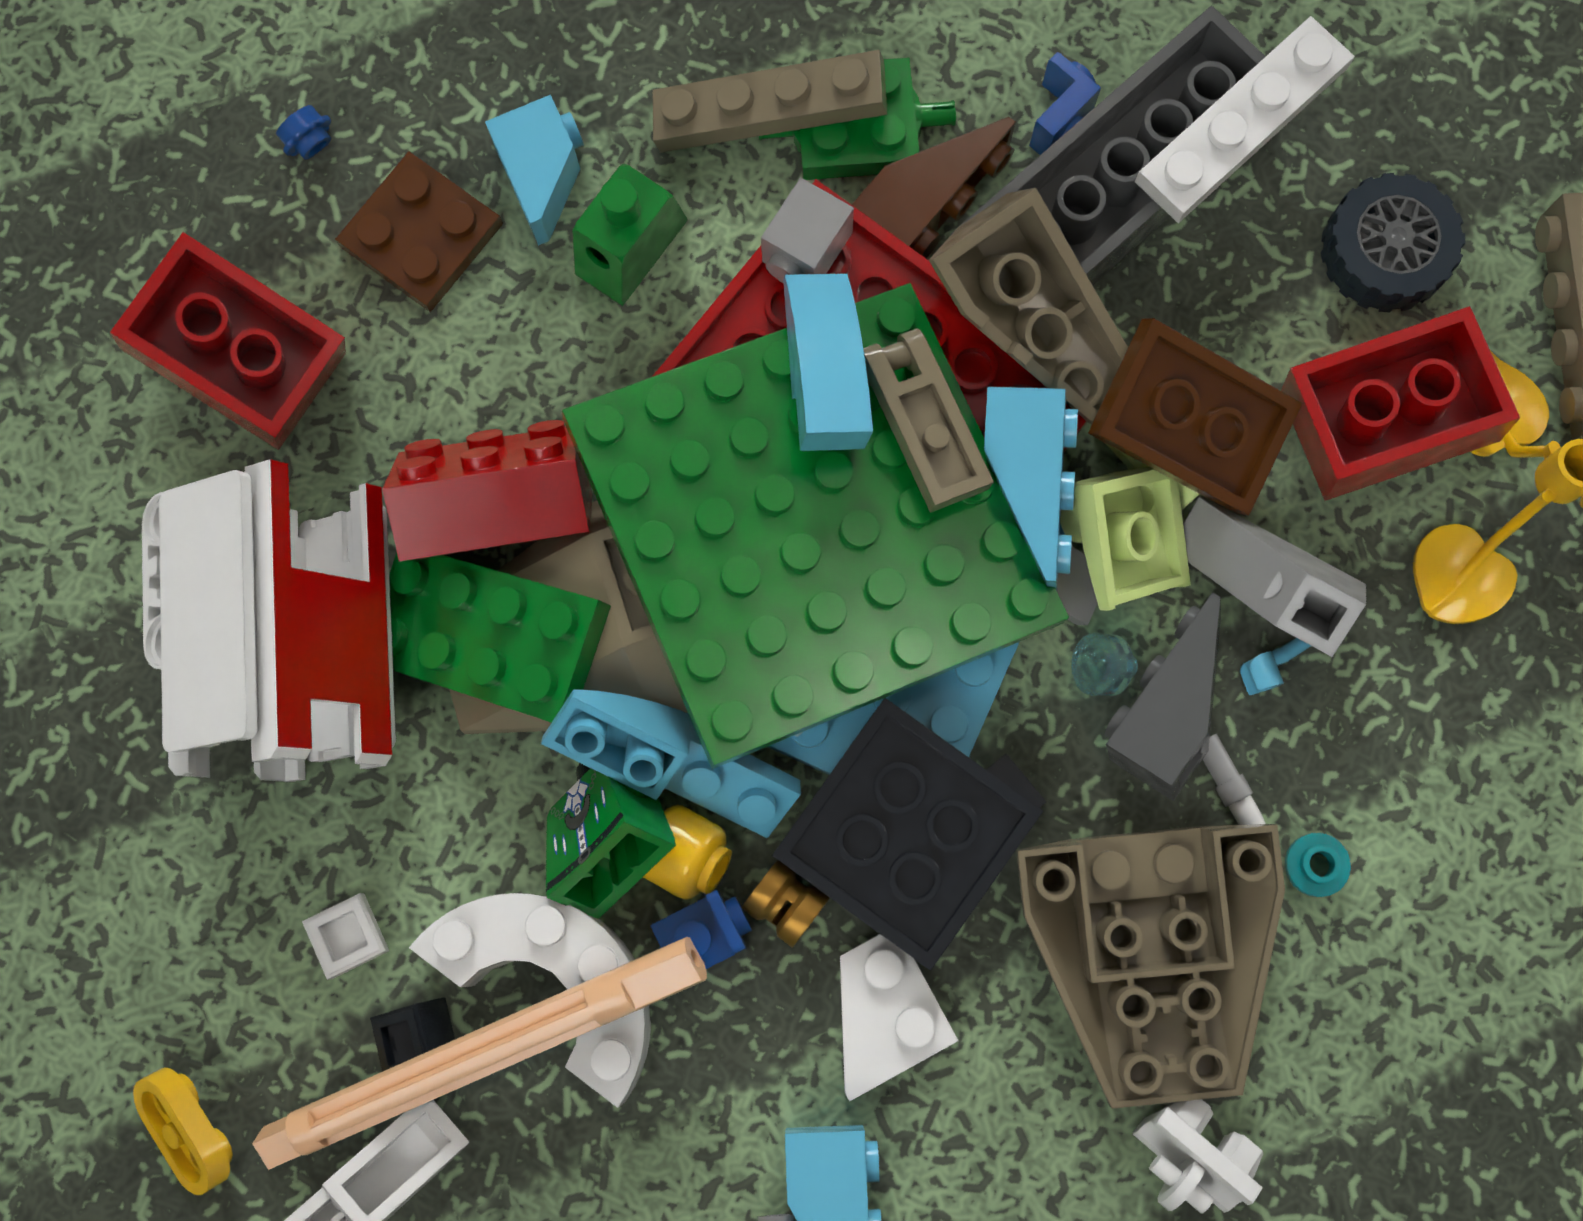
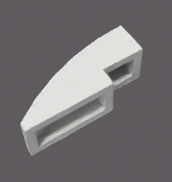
M434 1100L403 1113L325 1181L318 1192L284 1221H387L469 1144V1141Z

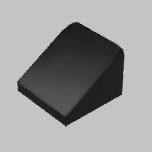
M445 997L416 1003L370 1018L382 1072L455 1040Z

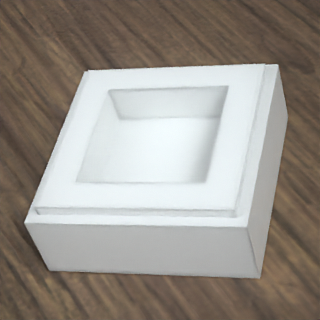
M359 893L302 921L327 980L334 979L389 951L366 896L363 893Z

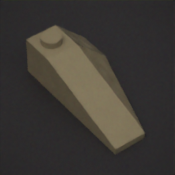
M1037 188L1007 193L959 226L929 259V262L961 315L1047 388L1066 389V404L1072 409H1078V414L1092 425L1128 346Z

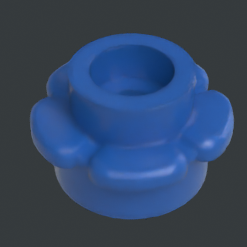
M312 105L302 107L294 112L276 131V135L285 145L283 152L287 156H296L299 153L304 160L312 158L325 148L332 139L327 133L331 119L328 115L321 116Z

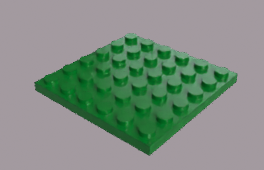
M911 283L855 303L863 348L876 343L881 348L897 343L898 335L916 328L923 333L994 481L987 491L930 513L877 397L869 385L873 433L865 449L800 451L796 399H792L787 328L562 409L564 424L712 769L1059 626L1069 619L1056 588L1046 586L997 483V478L988 464L984 452L985 439ZM906 367L894 371L898 382L914 377L912 371Z

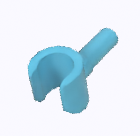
M1295 638L1281 648L1262 653L1243 663L1240 667V674L1248 694L1254 695L1284 684L1278 666L1293 659L1311 647V645Z

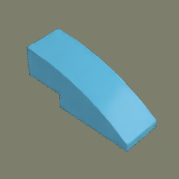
M848 274L785 275L783 283L792 399H796L800 451L865 449L873 433L863 343Z

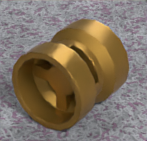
M777 860L748 897L742 909L756 920L766 919L776 927L777 936L793 948L830 897L815 886L806 887L796 879V873ZM788 901L792 904L790 908L785 906Z

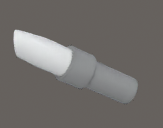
M1217 733L1210 736L1209 751L1203 758V761L1217 785L1215 790L1224 806L1229 807L1238 825L1266 824L1251 796L1253 791L1243 773H1238Z

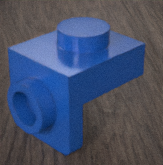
M1059 52L1048 61L1042 83L1058 99L1036 120L1029 144L1039 155L1095 108L1101 87L1096 84L1093 75L1085 66L1075 61L1070 62Z

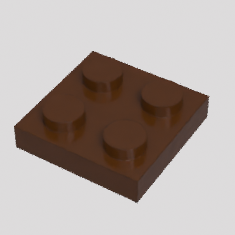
M408 151L335 240L343 250L431 313L500 229L503 222L500 215Z

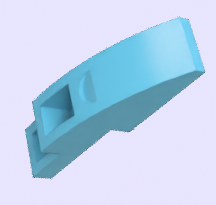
M573 689L544 733L541 741L542 745L657 800L664 789H667L765 838L770 836L801 795L799 779L750 754L712 769L688 713L657 702L628 695Z

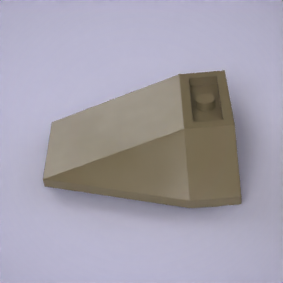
M598 501L592 502L589 532L540 539L497 570L598 599L611 605L583 690L628 695L657 702L688 713ZM449 689L459 727L464 734L546 731L551 722Z
M1278 825L1194 826L1068 839L1016 850L1023 916L1109 1106L1113 1109L1243 1095L1285 893Z

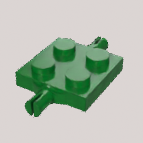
M910 58L883 59L885 64L887 115L759 136V140L794 137V143L801 154L802 174L805 180L878 175L886 165L919 153L918 140L921 134V127L955 126V101L920 104L919 97L912 86Z

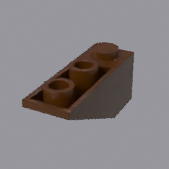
M1006 117L886 165L852 205L927 259L940 241L941 234L937 232L949 217L956 221L961 219L978 195V191L974 189L986 174L992 178L998 176L1011 159L1015 149L1010 146L1016 122L1010 117Z

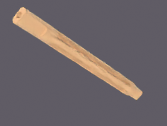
M682 938L296 1109L286 1117L264 1126L252 1144L268 1170L301 1155H309L702 983L707 979L705 964L691 938Z

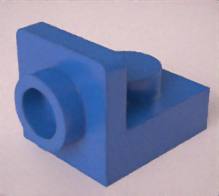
M718 890L705 895V898L650 925L660 947L662 948L682 938L690 937L706 969L747 949L742 936L752 931L751 926L736 896L724 901Z

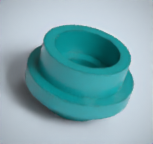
M1310 833L1296 839L1288 848L1285 856V871L1289 881L1298 891L1312 897H1324L1335 894L1343 888L1350 876L1351 862L1347 850L1336 838L1324 833ZM1316 852L1323 854L1329 862L1328 872L1323 877L1314 874L1310 868V859Z

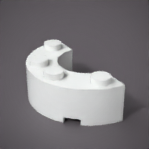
M519 893L493 895L463 904L432 923L409 947L459 987L475 986L494 968L513 961H528L552 972L568 990L635 960L625 943L600 919L589 916L573 906H565L550 900L545 896ZM649 1006L576 1038V1045L565 1066L566 1069L617 1108L628 1099L644 1067L651 1033Z

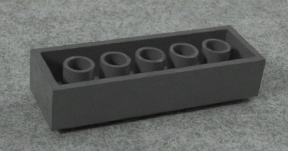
M1211 5L965 222L1007 193L1037 188L1088 279L1094 285L1170 217L1164 209L1135 183L1139 171L1266 56Z

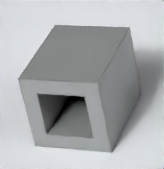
M800 177L761 236L762 262L766 264V269L782 283L785 275L826 274L853 232L854 208Z

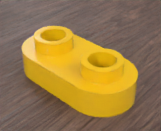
M166 1067L137 1081L133 1090L137 1112L182 1186L192 1194L203 1195L226 1181L230 1174V1162L233 1157L232 1148L226 1136L219 1129L213 1128L200 1107L198 1092L193 1082L186 1075L178 1074Z

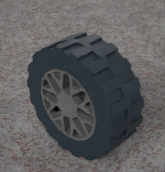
M1384 173L1379 178L1373 179V177L1363 180L1357 189L1352 188L1344 196L1327 221L1328 225L1324 229L1321 242H1324L1321 259L1322 263L1325 262L1328 271L1326 274L1330 281H1334L1340 288L1339 292L1344 297L1352 298L1358 302V306L1368 309L1372 307L1379 309L1378 312L1390 313L1393 309L1405 311L1412 309L1418 302L1423 304L1430 299L1453 275L1452 272L1458 267L1463 257L1460 254L1461 248L1465 245V233H1462L1461 228L1463 220L1460 212L1456 213L1452 206L1454 202L1447 194L1444 196L1436 189L1438 186L1430 181H1421L1416 179L1417 176L1407 173L1404 176Z

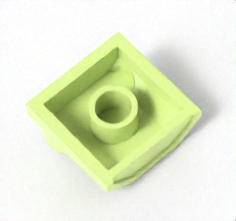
M1151 467L1113 472L1075 482L1073 510H1061L1060 524L1066 535H1072L1073 542L1082 543L1099 610L1110 611L1116 609L1115 605L1170 588L1191 585L1177 481Z

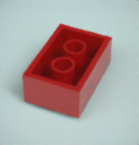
M184 232L176 240L110 331V334L122 351L277 450L281 448L346 354L345 337Z
M1470 306L1291 367L1281 389L1282 392L1302 403L1293 426L1324 501L1500 442L1520 419V415Z
M547 420L530 425L527 428V433L504 436L503 431L498 429L483 430L468 435L466 442L442 446L440 439H425L406 445L404 447L405 452L398 453L382 488L399 561L589 532L593 495L592 487L564 425V421Z

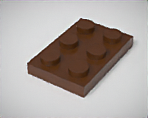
M1145 318L1141 320L1088 434L1236 514L1249 516L1302 403L1155 318Z

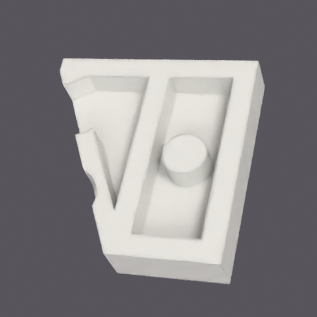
M879 934L840 956L844 1091L850 1102L956 1043L958 1039L915 959L884 936Z

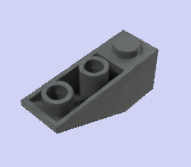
M1213 592L1201 609L1192 606L1186 612L1175 632V638L1179 639V641L1167 658L1158 655L1150 663L1140 681V687L1144 689L1131 708L1123 705L1118 709L1109 722L1104 734L1109 739L1106 747L1109 759L1172 801L1176 799L1209 751L1221 624V597Z

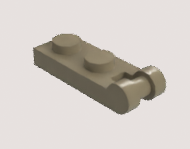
M916 328L898 335L897 343L883 348L876 343L863 348L868 385L872 387L930 513L987 491L994 481L923 333ZM903 367L912 371L914 377L902 382H898L894 373L895 370Z

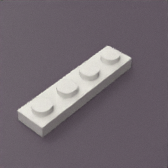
M1310 16L1139 171L1135 183L1177 223H1180L1346 71L1355 56Z

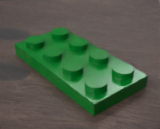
M396 552L389 572L393 671L552 723L573 689H584L611 605L598 599L444 555L399 561Z

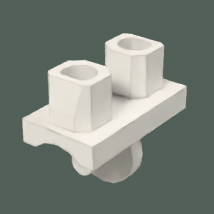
M1202 1099L1168 1103L1162 1110L1145 1117L1132 1133L1157 1155L1151 1163L1149 1170L1165 1182L1157 1199L1158 1203L1168 1211L1178 1208L1186 1200L1201 1214L1206 1212L1212 1203L1225 1213L1242 1201L1247 1205L1253 1204L1263 1188L1253 1180L1263 1156V1151L1245 1135L1234 1131L1225 1135L1216 1148L1201 1135L1214 1114L1211 1107Z

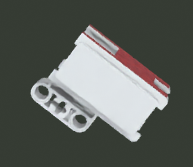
M272 459L246 466L245 472L232 470L159 492L147 503L142 519L143 647L149 665L155 669H161L162 744L164 750L168 752V767L175 776L210 778L209 747L218 746L221 743L251 739L254 773L260 780L295 782L305 780L306 758L311 762H325L355 756V764H360V769L386 766L392 756V748L396 742L387 511L385 506L382 505V487L368 483L359 485V490L350 492L351 511H339L333 513V516L319 520L310 519L304 521L299 527V537L298 511L290 509L288 463Z

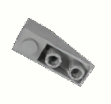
M1202 495L1198 497L1183 523L1188 563L1274 626L1333 657L1366 606L1365 583Z

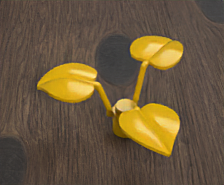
M1492 351L1493 358L1520 415V419L1500 442L1471 451V453L1486 457L1497 453L1505 447L1508 454L1514 458L1544 457V460L1535 471V485L1539 495L1493 534L1486 543H1484L1481 536L1474 529L1461 524L1439 526L1421 540L1413 557V576L1421 607L1429 617L1450 624H1466L1484 619L1501 609L1511 598L1516 588L1518 576L1516 568L1509 559L1494 551L1503 541L1551 502L1567 504L1581 497L1579 505L1583 508V439L1571 440L1562 447H1560L1557 441H1551L1545 446H1527L1540 438L1547 427L1549 420L1547 401L1541 390L1530 378L1500 360Z

